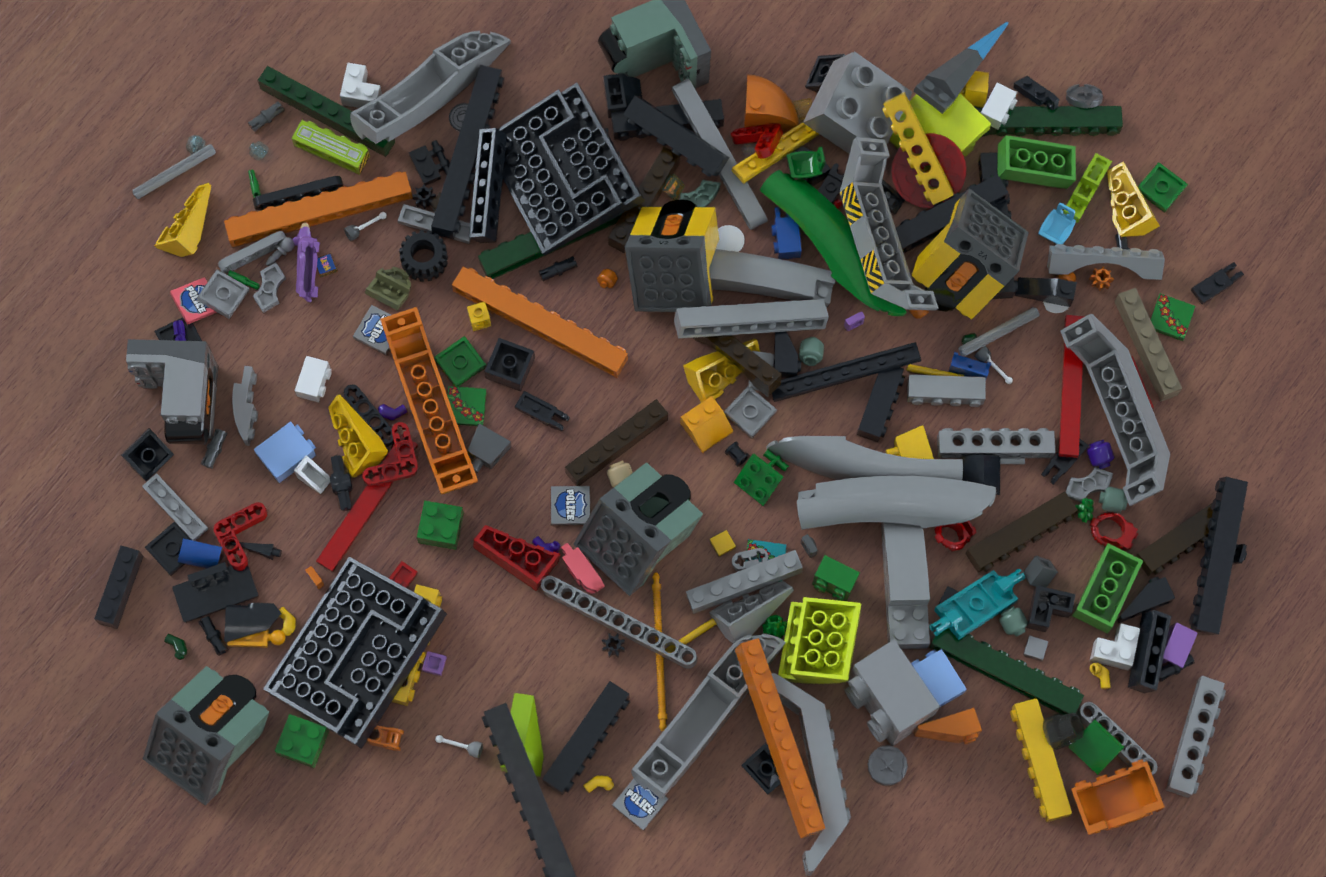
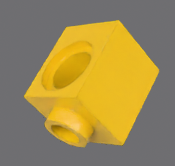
M485 302L467 306L473 331L491 326Z

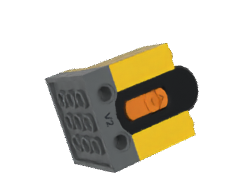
M968 189L955 203L950 222L918 255L912 277L918 283L925 285V291H933L938 311L948 312L958 309L962 315L972 320L1019 272L1029 232L971 189Z
M679 199L669 201L662 207L641 208L625 246L635 311L676 312L677 308L708 307L712 305L713 295L709 266L719 242L715 207H697L692 201Z

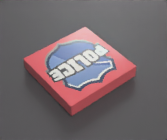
M205 277L170 291V295L187 325L217 313L197 301L198 295L208 283Z

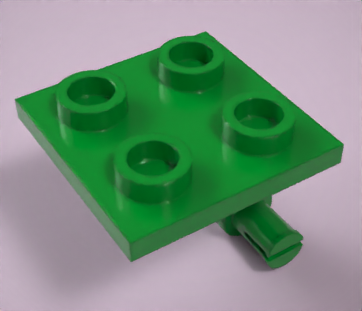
M769 449L763 455L771 461L769 464L753 453L733 482L762 506L766 504L784 478L773 467L777 466L783 472L789 467V465L781 460L779 455H774Z

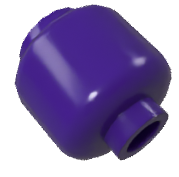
M1099 440L1089 444L1090 447L1087 449V455L1091 465L1094 467L1099 466L1100 469L1111 466L1110 462L1114 460L1115 456L1110 443Z

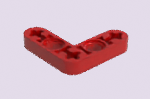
M779 123L743 127L731 132L734 144L757 142L755 152L759 159L770 157L783 135Z
M398 422L392 427V436L398 461L366 468L362 474L366 485H380L410 478L417 474V460L410 431L405 423ZM399 427L402 430H406L403 432L404 440L400 441L399 433H395ZM402 445L410 447L408 454L400 453L399 449ZM406 464L414 466L412 472H408L405 469L401 470L402 475H399L398 465H400L401 469L406 468ZM387 468H394L396 474L393 477H387L385 475ZM378 470L382 471L383 479H380V475L375 476L373 481H370L369 478H366L369 476L370 472H372L373 475L379 474Z
M260 502L253 503L218 521L214 525V533L227 559L235 570H244L249 562L236 535L262 522L267 517V509ZM258 509L260 510V513H261V514H259V515L256 514V510H258ZM238 518H246L244 524H236ZM224 527L226 532L222 533L221 528ZM231 541L236 542V546L233 549H226L227 543ZM235 554H238L239 558L241 559V563H237V560L234 556Z

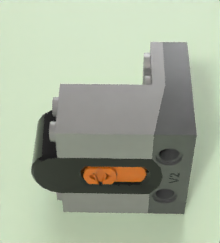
M128 339L126 362L129 372L135 376L137 385L149 389H155L158 386L163 388L161 416L165 421L166 441L169 444L205 445L208 439L213 438L219 367L207 342Z

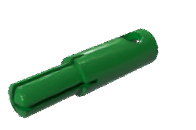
M249 170L250 186L254 198L261 195L255 171Z
M232 270L227 274L245 286L247 285L256 290L260 288L259 283Z

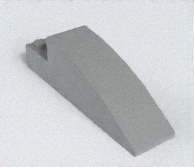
M881 522L888 643L895 639L901 649H926L930 644L927 606L930 601L923 528L921 529V526Z

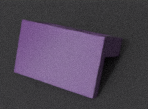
M1179 623L1171 625L1168 631L1162 664L1168 661L1183 668L1198 633Z

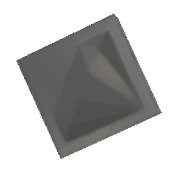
M808 534L803 536L801 545L809 558L816 556L818 549L815 540Z

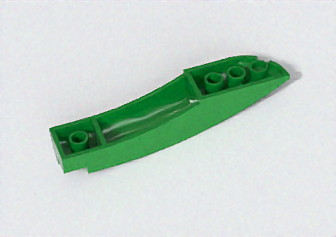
M780 170L775 171L766 179L760 191L784 210L811 239L830 268L832 278L857 299L876 311L881 310L891 316H904L907 313L905 308L870 293L848 219L825 196L803 178L794 180L790 174L783 173Z

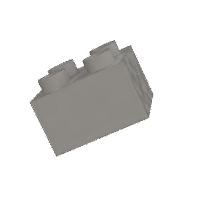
M854 51L833 61L803 123L848 154H850L853 140L856 137L883 139L887 145L893 134L890 126L893 123L890 117L886 118L882 110L885 101L905 92L909 100L913 92ZM898 111L895 114L898 120L903 113L902 111Z
M895 639L856 663L849 676V687L845 689L848 699L856 709L865 706L870 713L871 720L867 722V726L878 742L887 739L891 746L912 734L918 725L930 722L940 707Z

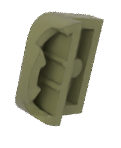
M397 267L387 270L381 268L376 272L375 278L366 288L365 294L398 311L410 293L411 283L409 275Z

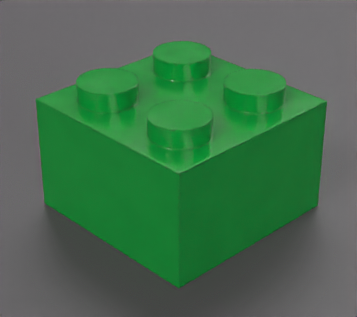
M424 500L417 533L418 543L457 550L464 516L463 507Z
M824 555L814 575L812 585L819 592L825 593L826 591L832 594V597L838 601H847L860 572Z
M289 714L275 748V753L278 756L315 769L329 730L325 726Z

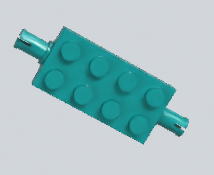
M1017 569L1008 576H999L994 570L935 607L934 611L941 619L929 626L931 632L936 630L933 634L937 636L949 628L957 639L960 640L1017 603L1018 597L1014 594L1013 587L1025 579V574H1019L1022 571L1021 569Z

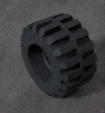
M419 230L420 233L417 234L414 231L411 237L409 235L405 237L406 242L402 241V248L399 249L402 268L414 280L419 278L420 282H424V279L432 281V277L438 278V273L443 274L444 267H447L448 255L446 245L443 239L439 238L438 234L434 233L432 235V231L427 230V233H424V230ZM422 249L434 252L433 258L427 262H417L413 259V256Z

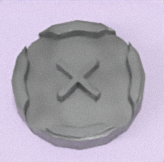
M1076 84L1067 89L1066 100L1071 105L1079 108H1094L1102 103L1103 95L1101 89L1096 86L1084 84V87H1079V84Z
M890 745L881 746L870 755L868 772L871 778L878 784L885 786L894 785L900 782L906 775L908 768L907 759L898 748Z

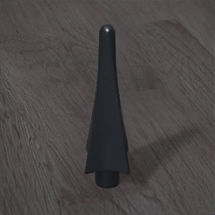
M230 542L231 545L236 546V542ZM240 542L243 549L260 554L273 560V556L281 557L282 550L276 549L277 547H274V544Z

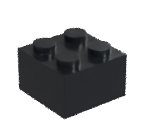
M498 338L484 371L485 378L521 392L535 360L534 350Z

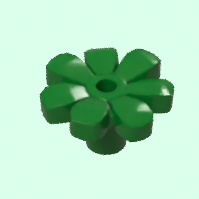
M1083 498L1082 504L1075 505L1078 510L1076 512L1078 513V518L1082 519L1084 523H1087L1088 520L1091 521L1093 518L1094 501L1092 499Z

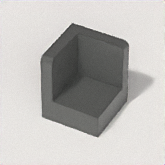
M1035 556L1023 573L1030 585L1047 587L1058 571L1050 560Z

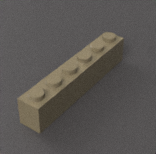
M1136 288L1119 293L1114 302L1160 402L1178 396L1182 390L1181 384Z

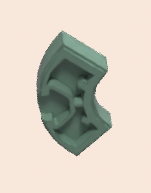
M702 180L700 186L695 191L681 193L677 212L691 213L695 207L708 206L717 196L721 183Z

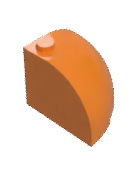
M747 74L744 127L779 123L783 133H786L799 125L796 108L783 89L766 78Z

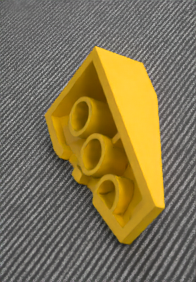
M757 339L742 343L751 351L760 352ZM719 351L701 356L683 365L687 382L701 402L710 396L714 399L720 397L724 393L723 390L729 384H733L736 381L735 378L742 372Z

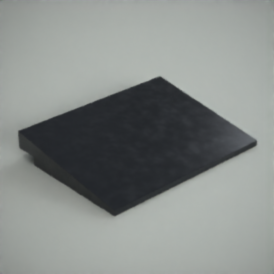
M577 82L563 92L558 89L498 128V130L507 135L503 180L544 255L645 202L644 197L584 90Z
M348 557L263 689L362 749L447 613L422 596Z

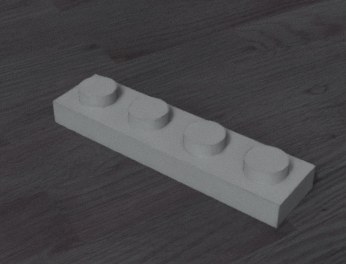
M403 204L398 223L426 232L427 230L432 231L431 225L435 213ZM459 221L461 222V228L459 233L455 234L453 240L469 244L471 238H469L470 223Z
M157 473L142 486L193 541H196L208 530V527Z

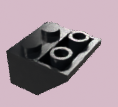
M622 73L603 76L608 118H611V112L625 111L634 96L643 98L640 79Z

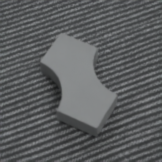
M276 262L260 271L262 284L259 291L253 295L263 313L280 304L277 298V291L281 283L286 280V277Z
M1095 467L1092 473L1084 478H1070L1066 493L1070 499L1082 503V499L1093 492H1105L1106 488L1110 485L1113 473Z

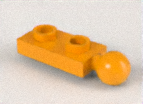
M268 629L267 631L227 642L228 647L268 648V641H271L274 645H281L285 642L286 636L281 630H274L272 633H269Z

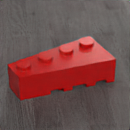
M487 525L475 537L473 543L474 549L535 591L541 586L542 579L552 572L560 558V553L545 550L544 547L527 543L526 540L514 538L505 532Z

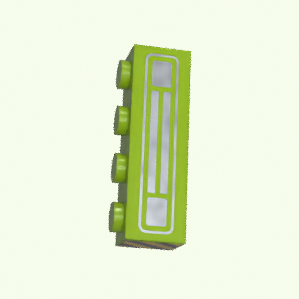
M301 120L292 136L294 146L358 175L361 174L370 157L365 145L361 143L355 144L349 138L337 136L327 128H319L311 121Z

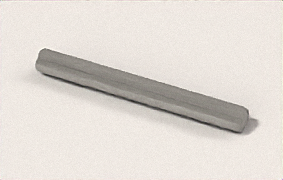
M211 144L205 146L132 190L134 196L137 199L142 198L216 153L214 147Z
M1031 308L960 346L958 350L961 356H967L1039 317L1038 309Z

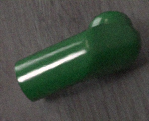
M168 633L164 642L174 646L176 652L174 656L176 659H184L188 651L185 641Z

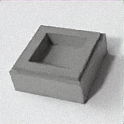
M1029 635L1023 655L1042 661L1048 641Z

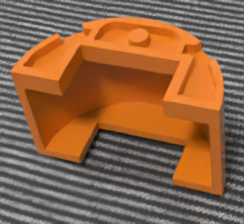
M1143 759L1131 763L1132 767L1128 768L1129 770L1126 768L1116 770V775L1110 777L1107 774L1097 777L1094 783H1087L1086 780L1075 783V787L1071 788L1088 835L1129 824L1152 815L1154 811L1159 812L1165 808L1147 761L1144 762Z

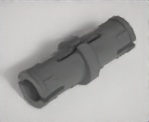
M277 101L268 109L260 111L261 114L248 122L251 129L256 132L267 122H272L271 119L285 111L281 107L282 105Z
M215 430L210 444H207V451L201 465L213 468L227 436L225 431Z

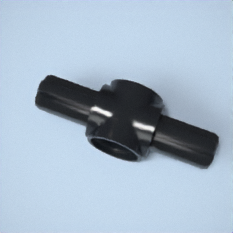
M335 455L331 457L333 474L330 476L333 493L338 495L340 509L347 511L352 508L349 492L352 491L349 472L344 470L342 456Z

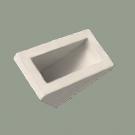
M305 456L294 470L299 480L319 494L330 483V476L308 456Z

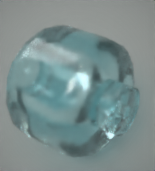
M190 136L186 143V150L190 154H194L204 148L206 142L200 136Z
M257 141L249 147V155L257 161L263 160L268 153L269 147L263 142Z

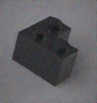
M1036 586L1033 591L1026 628L1046 632L1050 625L1051 615L1069 618L1073 611L1076 594Z

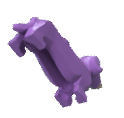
M302 223L299 233L293 238L294 245L298 246L296 292L299 294V297H303L307 302L311 303V297H318V287H315V276L318 261L317 252H319L320 242H317L316 238L311 237L309 224Z

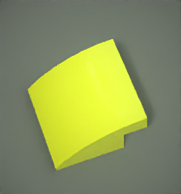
M917 94L909 101L924 132L940 134L951 139L960 148L964 158L973 151L976 141L989 131L991 123L961 94L958 95L954 103L943 114ZM904 112L902 113L899 120H904L906 118ZM907 128L904 130V135L912 137L914 131L911 128ZM893 133L889 141L899 149V141L901 139L898 134L895 135ZM931 165L925 166L924 170H929Z
M803 597V603L791 602L784 639L786 643L783 646L778 675L793 683L830 684L849 681L861 603Z

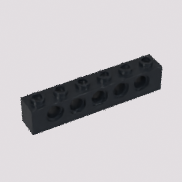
M497 128L480 129L469 230V238L479 243H496L507 140V135Z

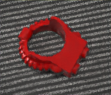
M1107 512L1100 514L1097 518H1092L1089 524L1092 527L1091 534H1093L1092 536L1097 543L1104 547L1109 543L1125 552L1132 548L1133 543L1131 542L1139 534L1137 533L1138 529L1134 527L1133 523L1126 522L1127 520L1118 513ZM1106 519L1115 521L1121 527V537L1111 539L1107 536H1101L1097 527L1099 522Z
M970 521L935 526L934 528L935 539L938 544L942 543L951 552L963 549L966 543L970 542V538L977 533ZM949 527L955 530L958 534V542H950L944 539L941 534L942 528Z

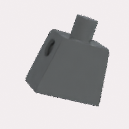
M479 423L467 451L469 457L473 459L471 463L475 473H478L483 465L492 469L510 450L511 441Z

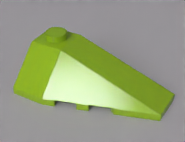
M514 693L511 716L534 773L537 777H541L544 755L535 699L532 695ZM500 765L501 771L507 772L505 765Z

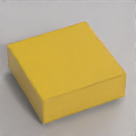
M727 530L710 538V542L719 557L736 548Z

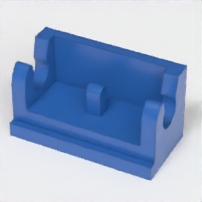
M954 352L948 372L962 374L964 377H985L986 381L991 362H980L960 356L957 352Z

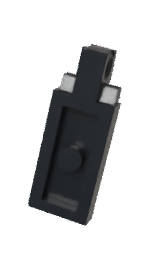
M1025 76L1014 82L1013 88L1038 106L1045 105L1051 110L1059 107V98L1030 77Z

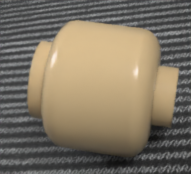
M623 460L610 465V469L607 470L612 487H615L633 473L630 464L624 463Z

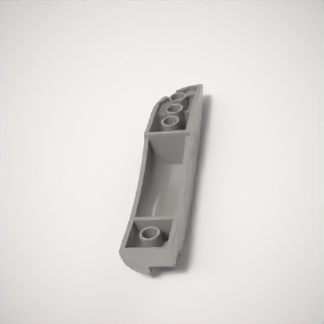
M473 31L462 34L433 50V54L393 88L351 112L350 118L353 129L361 139L367 137L375 144L383 139L387 141L393 140L424 121L457 96L476 79L480 65L489 66L506 49L511 40L493 32H490L489 35L486 33L480 34V31Z
M716 249L709 266L712 291L713 289L736 291L792 301L824 299L826 308L830 304L832 288L835 284V279L831 277V270L749 253Z
M795 436L783 438L779 443L776 440L772 441L766 446V451L769 449L774 455H779L783 460L835 480L872 476H925L962 480L963 459L901 457L847 441L846 436Z
M925 476L849 478L816 483V489L798 492L797 509L802 530L857 522L902 523L918 525L922 529L966 522L982 515L983 510L988 506L991 507L996 498V487L962 480Z
M769 634L747 635L737 640L707 674L706 678L664 732L633 767L631 773L636 782L643 789L648 788L659 798L663 799L704 751L749 693L735 648L740 643L759 638L767 663L770 665L785 645V641Z

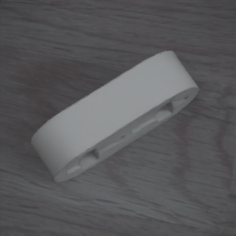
M762 548L736 553L732 558V567L736 571H741L762 563L758 559L751 560L756 557L757 553L764 556L762 562L768 560V553ZM738 558H741L742 560H749L744 562L743 566H740L739 564L735 563L737 562Z

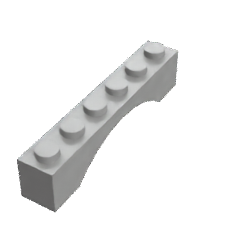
M1056 244L1049 247L1047 268L1049 274L1068 275L1086 265L1111 263L1127 267L1143 279L1162 280L1165 258L1163 252L1157 249L1143 251L1138 248L1124 250L1119 247L1106 249L1100 246L1088 248L1082 245L1069 247L1063 244Z

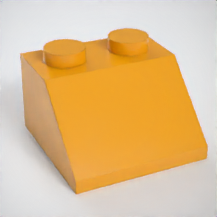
M712 396L680 417V424L702 453L733 433L725 413Z

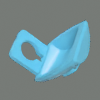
M1059 203L1057 209H1053L1046 217L1038 234L1055 244H1063L1075 225L1076 220L1073 218L1076 211ZM1062 209L1068 211L1070 214H1064V211Z

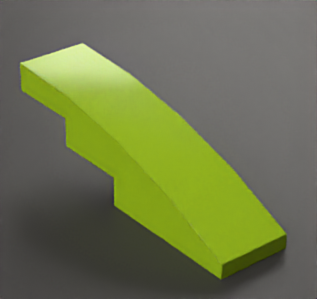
M1095 153L1066 205L1076 211L1073 218L1076 220V223L1081 219L1112 163L1111 160ZM1063 210L1064 214H1070L1068 211Z

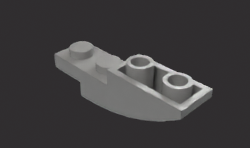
M250 366L244 367L242 383H234L232 396L235 423L247 446H250V441L254 439L255 429H253V424L258 419V411L254 404H251L254 398L252 387L256 385L257 374L254 372L253 367Z

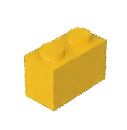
M975 71L960 92L975 107L983 108L986 104L989 73Z

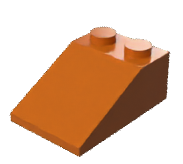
M972 708L918 725L913 734L915 737L969 744L976 741L982 728L975 709Z

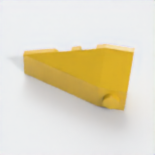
M1124 161L1109 169L1107 174L1109 190L1111 192L1112 220L1120 236H1144L1158 228L1160 225Z
M210 183L197 186L184 203L185 209L180 211L179 214L176 213L173 217L175 222L170 228L166 227L162 231L154 245L157 249L179 257L192 255L196 252L197 245L201 240L211 190Z
M337 395L328 409L333 427L338 430L340 437L337 440L338 444L342 446L344 451L343 462L350 475L357 477L366 468L379 465L388 453V450L377 433L341 395Z

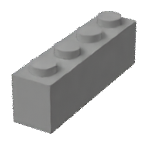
M909 375L907 380V402H912L914 405L931 403V405L939 406L945 403L951 406L969 404L970 407H979L984 404L986 399L985 377Z

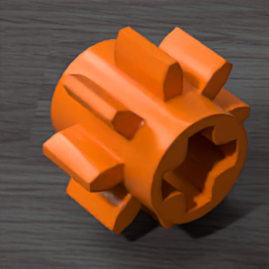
M1104 266L1100 270L1095 268L1093 270L1094 275L1089 277V280H1093L1092 287L1095 286L1099 291L1104 287L1109 289V283H1112L1114 280L1113 277H1110L1111 270H1106Z

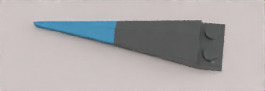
M1005 22L929 73L915 87L913 92L943 114L954 103L973 73L1005 30L1008 22Z

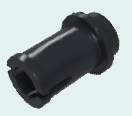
M1116 234L1117 247L1130 250L1127 237H1122L1121 240L1120 234Z

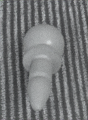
M285 237V239L280 241V245L276 246L278 250L268 258L267 266L273 264L282 254L286 256L287 252L294 249L295 245L292 238Z

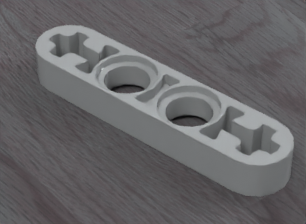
M278 231L223 258L218 263L221 272L226 274L230 270L234 271L276 250V246L280 245V241L285 239L286 235L283 231Z

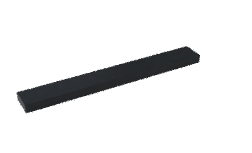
M913 342L782 379L781 385L772 393L773 400L778 402L921 362L917 343Z

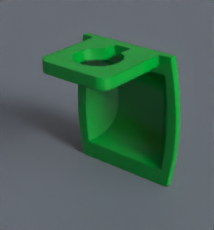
M819 147L817 152L800 151L786 154L791 178H811L823 174L825 157L822 147Z

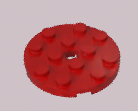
M925 133L954 194L959 193L965 183L967 173L966 161L962 151L951 139L943 135ZM919 145L912 147V151L915 154H920L923 151ZM900 147L894 157L891 169L892 180L896 190L902 198L913 205L922 208H933L932 202H928L924 195L926 190L923 184L919 185L915 177L917 175L915 168H911L907 161V158H909L907 151L903 152ZM922 162L920 164V167L922 170H924L925 166L930 164L928 162ZM930 179L928 181L931 187L939 185L937 179Z

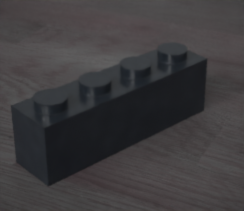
M899 367L878 373L858 428V436L875 442H879L880 437L884 438L888 428L884 426L886 420L890 421L894 411L890 409L892 403L896 404L900 394L896 392L898 386L902 387L906 377L902 375L904 368Z
M120 546L94 618L98 624L118 629L144 557L139 550Z
M1157 610L1142 613L1139 627L1140 632L1128 688L1141 693L1157 691L1171 621L1170 615Z

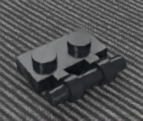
M437 140L431 142L433 149L428 151L425 145L409 152V156L425 186L440 180L439 172L444 170L447 175L450 161L446 159L444 149ZM438 157L440 163L435 165L432 158Z

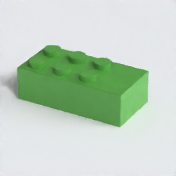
M1006 135L998 143V175L1000 179L1067 189L1076 181V146Z
M1108 543L1072 616L1108 634L1117 619L1143 560Z

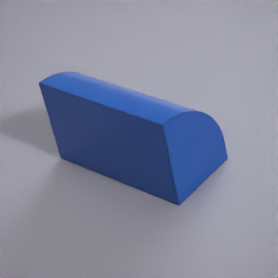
M183 538L178 562L205 569L218 565L222 547Z

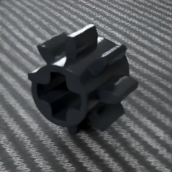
M424 184L419 189L415 188L417 194L412 195L413 200H417L416 206L421 205L424 209L429 205L432 206V199L436 197V194L433 193V188H427Z
M609 633L607 640L602 639V643L606 645L602 648V652L607 651L609 658L611 655H616L618 658L620 651L625 652V648L621 646L625 643V639L620 640L618 633L616 636H611ZM611 642H614V644H617V648H616V649H613V647H610V643H611Z

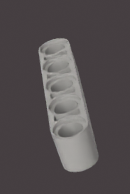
M1086 702L1079 708L1077 712L1078 719L1086 727L1095 719L1097 722H1103L1107 727V731L1112 736H1118L1121 739V744L1124 748L1117 756L1126 765L1132 767L1131 763L1143 759L1151 767L1152 775L1156 773L1158 768L1156 761L1092 702ZM1083 709L1091 710L1092 717L1085 716ZM1128 750H1133L1136 753V759L1128 756Z

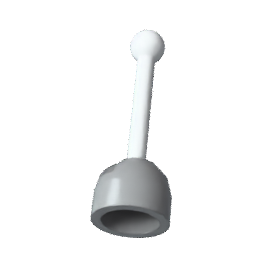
M441 735L435 738L437 743L444 742L465 748L469 755L475 758H480L483 750V743L475 741L466 745L444 739Z

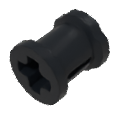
M737 441L725 450V454L729 455L736 462L735 465L737 467L745 463L750 457L748 453L745 454L739 447Z

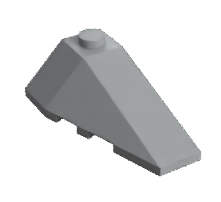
M780 581L760 589L758 594L743 595L742 600L732 603V600L725 602L709 613L725 638L734 644L742 637L752 635L794 590L786 582Z

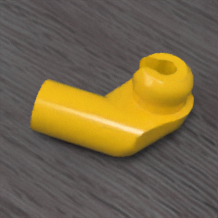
M281 607L279 609L281 612L280 617L284 620L281 631L284 632L285 636H290L295 631L296 619L288 610Z
M1092 663L1089 667L1090 672L1100 679L1101 689H1110L1109 670L1100 663Z
M597 775L585 783L583 787L588 793L597 787H604L605 790L609 791L614 787V783L609 776Z

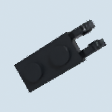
M1235 262L1192 287V293L1202 305L1232 286L1234 282L1244 275L1241 271L1231 278L1227 276V273L1234 270L1237 266Z
M523 391L515 405L516 410L547 426L550 425L558 431H563L564 426L552 420L554 415L566 422L570 418L567 414L558 410L557 407L526 391Z
M1079 439L1078 458L1089 446L1081 439ZM1058 451L1041 475L1043 477L1047 476L1050 470L1055 467L1059 472L1051 479L1050 483L1054 485L1078 458L1058 456Z

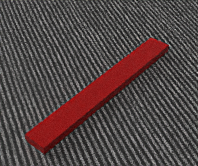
M1066 315L1065 328L1085 316ZM1065 342L1063 349L1058 456L1078 458L1083 362L1070 348L1066 347Z
M402 434L400 436V441L404 440ZM412 441L413 448L415 451L418 447V444ZM395 445L382 464L398 461ZM402 445L399 451L401 454H408L410 447ZM398 465L397 467H398L399 473H400L402 469H401L400 465ZM392 467L385 470L387 477H393L396 474L395 469ZM378 470L379 474L374 475L370 481H373L374 477L379 475L380 479H383L382 471ZM393 482L375 486L367 485L316 560L318 564L334 572Z

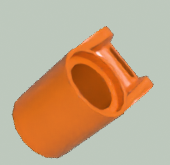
M377 725L373 731L379 732V737L375 740L370 738L367 740L372 746L400 751L399 744L404 731Z

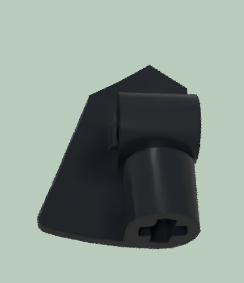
M249 603L247 606L226 605L224 641L230 642L267 631L281 615V612L274 603Z

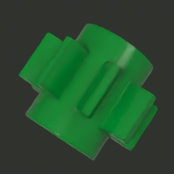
M778 615L769 616L765 624H762L763 633L782 638L785 635L787 622H783V618Z

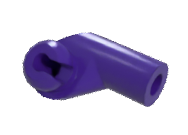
M386 404L378 407L381 416L389 420H395L408 413L404 405L395 409Z
M539 536L532 540L533 545L544 547L545 550L557 553L560 551L561 546L557 541L545 543Z

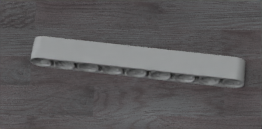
M686 79L671 87L696 135L730 157L719 176L749 229L752 230L767 222V217L748 182L743 184L731 171L732 167L737 165L691 81Z
M546 576L542 579L541 588L546 596L684 668L689 669L696 665V652L689 646L554 576ZM549 583L556 584L552 590H547L546 585ZM565 592L573 593L571 598H563ZM587 600L590 602L588 607H580L582 601ZM600 609L607 611L603 617H598L597 612ZM617 618L624 620L622 625H614V621ZM634 627L641 628V632L638 635L631 633ZM651 636L659 638L655 644H650L648 640ZM674 645L676 650L673 653H668L665 651L666 647ZM684 655H693L692 661L685 662L683 660Z

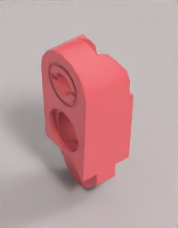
M568 543L560 547L565 555L562 559L566 564L567 570L576 583L582 586L584 591L593 594L605 587L603 581L579 547L573 550Z

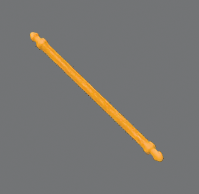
M654 573L652 576L655 613L654 627L662 632L660 576L658 573ZM655 636V643H657L659 639L657 636ZM656 653L659 702L658 720H660V730L664 731L667 728L664 658Z

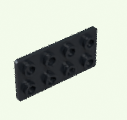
M225 562L187 575L189 581L172 587L184 623L226 609V605H237L258 597L249 566L247 565L244 570L238 571L233 569L232 566H227Z

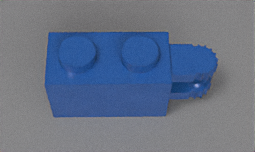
M775 207V223L771 225L772 236H776V242L773 243L774 254L778 253V259L781 260L801 258L802 249L799 225L787 213V217L780 218V209Z

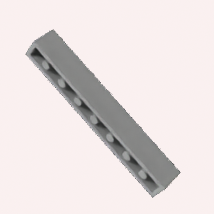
M824 299L677 308L674 323L678 338L825 329L829 315Z

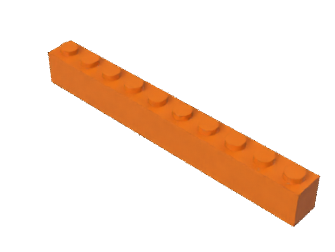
M395 172L391 176L376 177L373 181L358 182L354 186H343L336 191L321 192L313 197L306 196L299 201H288L277 207L269 206L262 211H251L240 217L232 216L225 220L224 223L229 242L233 248L259 241L278 231H283L285 234L300 230L302 223H308L309 227L410 200L413 197L406 172Z
M463 266L452 284L453 292L476 304L485 302L487 310L615 378L619 376L628 360V353H626L627 351L620 346L615 347L607 339L594 336L590 330L577 327L575 322L560 318L558 313L554 311L549 312L541 304L528 301L524 295L511 292L510 288L505 285L500 286L496 284L492 278L488 276L484 278L473 268L467 269Z
M757 638L740 643L735 648V652L800 839L818 834L826 828L760 640Z

